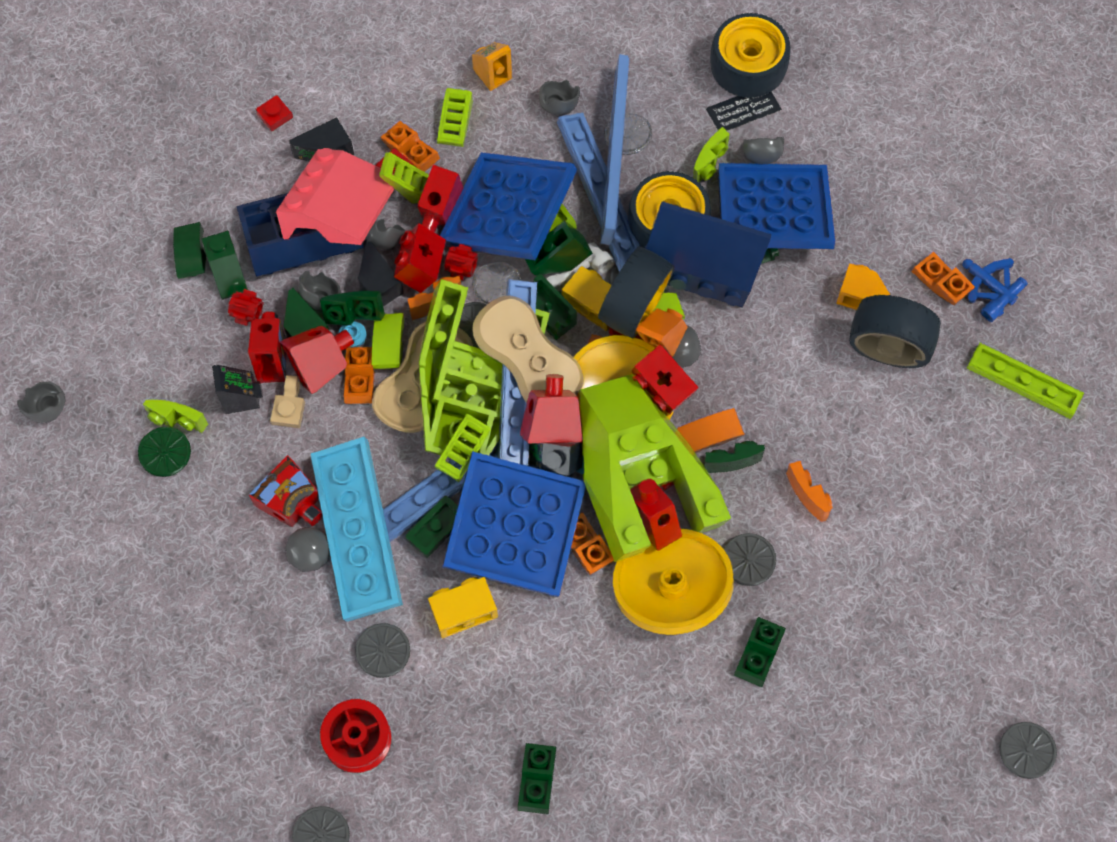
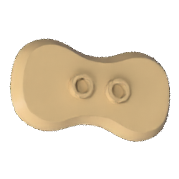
M502 296L491 301L478 313L473 322L472 329L477 345L484 353L498 360L509 369L526 403L531 390H545L546 375L548 374L563 375V390H570L575 395H578L579 390L583 386V373L579 363L573 356L558 348L547 339L540 328L536 314L529 304L515 296Z
M426 322L420 324L412 332L402 364L393 374L378 385L372 398V408L376 416L393 429L406 433H415L423 430L419 356ZM458 327L455 341L473 346L468 334Z

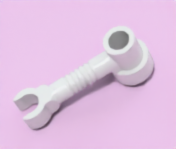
M592 242L588 244L593 253L572 271L557 273L549 276L547 280L559 292L581 266L586 269L589 267L593 268L594 271L603 275L613 267L615 263L614 258L607 251H602L596 243Z

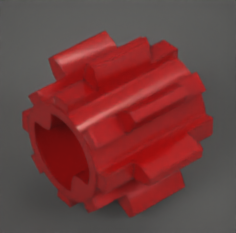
M459 244V247L451 246L444 264L445 271L451 272L450 277L459 276L460 280H463L464 277L471 278L477 266L478 253L472 252V247Z
M244 289L243 293L236 291V293H233L228 304L229 316L235 318V323L247 326L249 322L260 318L263 312V299L257 298V293Z

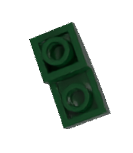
M200 222L174 228V261L178 279L194 277L205 273L206 254L201 239L203 238L204 229Z
M380 291L346 292L325 296L320 299L326 324L352 325L355 319L381 321L385 316Z
M743 441L735 443L733 454L721 449L706 452L704 467L708 473H721L752 466L762 461L765 445H758L754 441Z
M758 617L734 676L763 687L786 628Z
M526 743L518 811L549 815L556 746Z

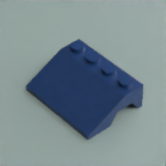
M288 193L236 206L256 277L270 275L287 268H296L302 264L317 260H326L335 255L352 253L355 250L364 248L363 243L361 245L330 243L317 229L296 228L289 240L283 239L276 211Z
M661 201L646 247L643 248L658 254L675 266L668 286L743 308L767 250L771 234Z

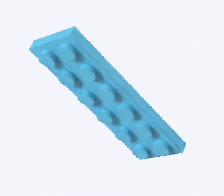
M361 437L311 453L343 620L349 622L403 605L368 439Z

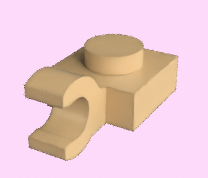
M286 375L284 396L275 395L270 420L272 425L300 428L305 400L298 397L301 385L298 381V376Z

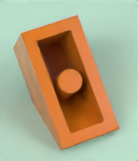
M657 308L638 325L636 331L643 341L654 348L661 344L673 357L688 326L682 319L683 315L677 311L668 308L665 312Z

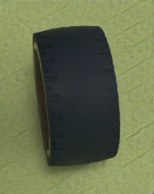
M874 295L866 297L860 302L853 318L849 342L855 351L870 360L899 368H919L926 366L932 359L939 338L941 321L938 315L930 310V308L916 301L899 296Z

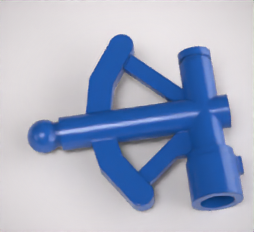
M1011 258L994 261L984 268L973 263L971 259H965L962 263L963 268L974 276L971 283L975 288L969 293L968 301L975 303L977 299L992 300L980 310L981 315L989 322H993L998 316H1002L1004 314V307L1007 304L1013 305L1018 299L1017 294L1028 285L1024 278L1019 277L1010 286L1009 268L1013 267L1014 264ZM1004 269V285L991 276V274ZM983 283L995 293L978 292V288Z

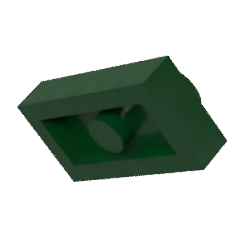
M445 495L405 535L406 541L425 558H428L451 535L458 505Z

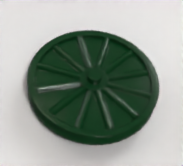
M159 427L150 431L143 437L138 447V458L142 467L148 473L158 477H168L180 472L187 465L191 455V446L183 432L173 427Z

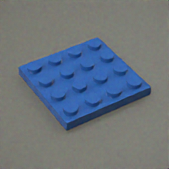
M481 152L440 234L441 237L446 239L445 247H459V244L472 247V251L536 260L577 172L574 163Z
M719 163L720 219L771 234L767 248L834 249L835 233L827 165Z
M472 451L442 568L481 578L485 577L488 580L559 597L586 486L584 481Z

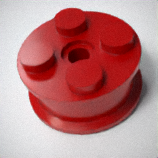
M350 699L335 705L327 713L321 725L320 740L325 753L336 767L350 773H363L374 769L386 758L391 747L392 734L387 719L380 708L366 700ZM354 733H360L358 738H351Z

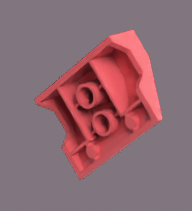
M318 149L276 211L283 239L289 240L296 228L317 229L330 243L361 245L393 193L394 188L379 177L381 168L343 150Z

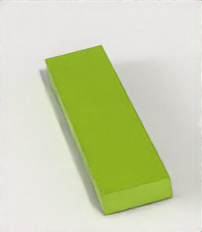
M979 343L967 366V369L1069 419L1073 417L1084 395V392L982 343Z

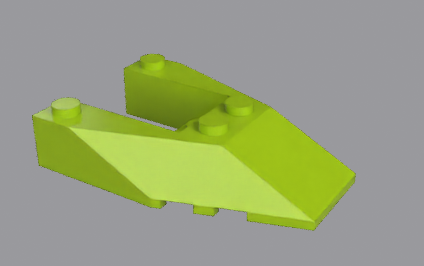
M443 279L440 280L433 293L419 356L425 451L441 455L462 418L469 414L491 428L490 433L478 453L489 456L499 441L503 364L484 353L480 348L455 341L468 287ZM536 309L537 320L542 332L545 334L550 313ZM465 427L466 431L470 432L476 437H479L478 434ZM462 437L458 439L470 448L474 445ZM455 447L452 448L453 452L466 459L468 456Z
M633 374L579 390L580 421L583 433L582 455H584L583 480L614 562L641 554L651 546L630 491L631 488L648 478L653 479L658 486L670 482L674 483L693 531L704 533L721 527L731 519L721 491L689 443L665 413L660 410L645 389L643 390L637 380L634 381L632 379Z

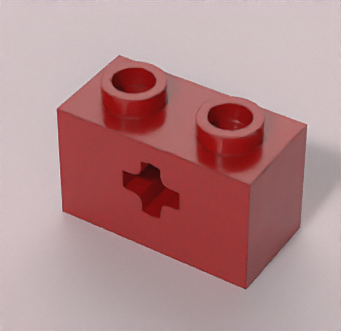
M420 223L411 231L406 230L399 242L401 249L394 262L396 265L394 278L419 293L425 291L437 280L446 239Z
M661 344L638 362L631 371L634 375L632 379L634 381L637 380L643 390L646 389L653 396L652 400L658 405L662 412L666 411L668 415L694 395L699 388ZM666 378L668 380L666 385L662 384L660 386L657 384L659 379Z

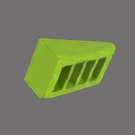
M446 88L437 137L438 144L464 147L473 105L471 91ZM450 110L463 112V114L450 112ZM448 121H454V122H461V124H454V123H447V122H448ZM448 130L460 133L459 135L445 133V131Z
M390 152L385 153L379 177L390 186H393L396 191L412 204L419 202L429 176L427 173Z
M466 414L460 421L434 467L460 482L468 469L472 451L478 453L491 428L473 416ZM465 427L478 434L479 437H476L470 432L466 431ZM459 437H462L470 443L474 444L473 447L470 448L466 444L459 441ZM455 447L468 456L465 459L453 452L452 448ZM449 457L462 465L461 468L458 469L445 461L446 458Z

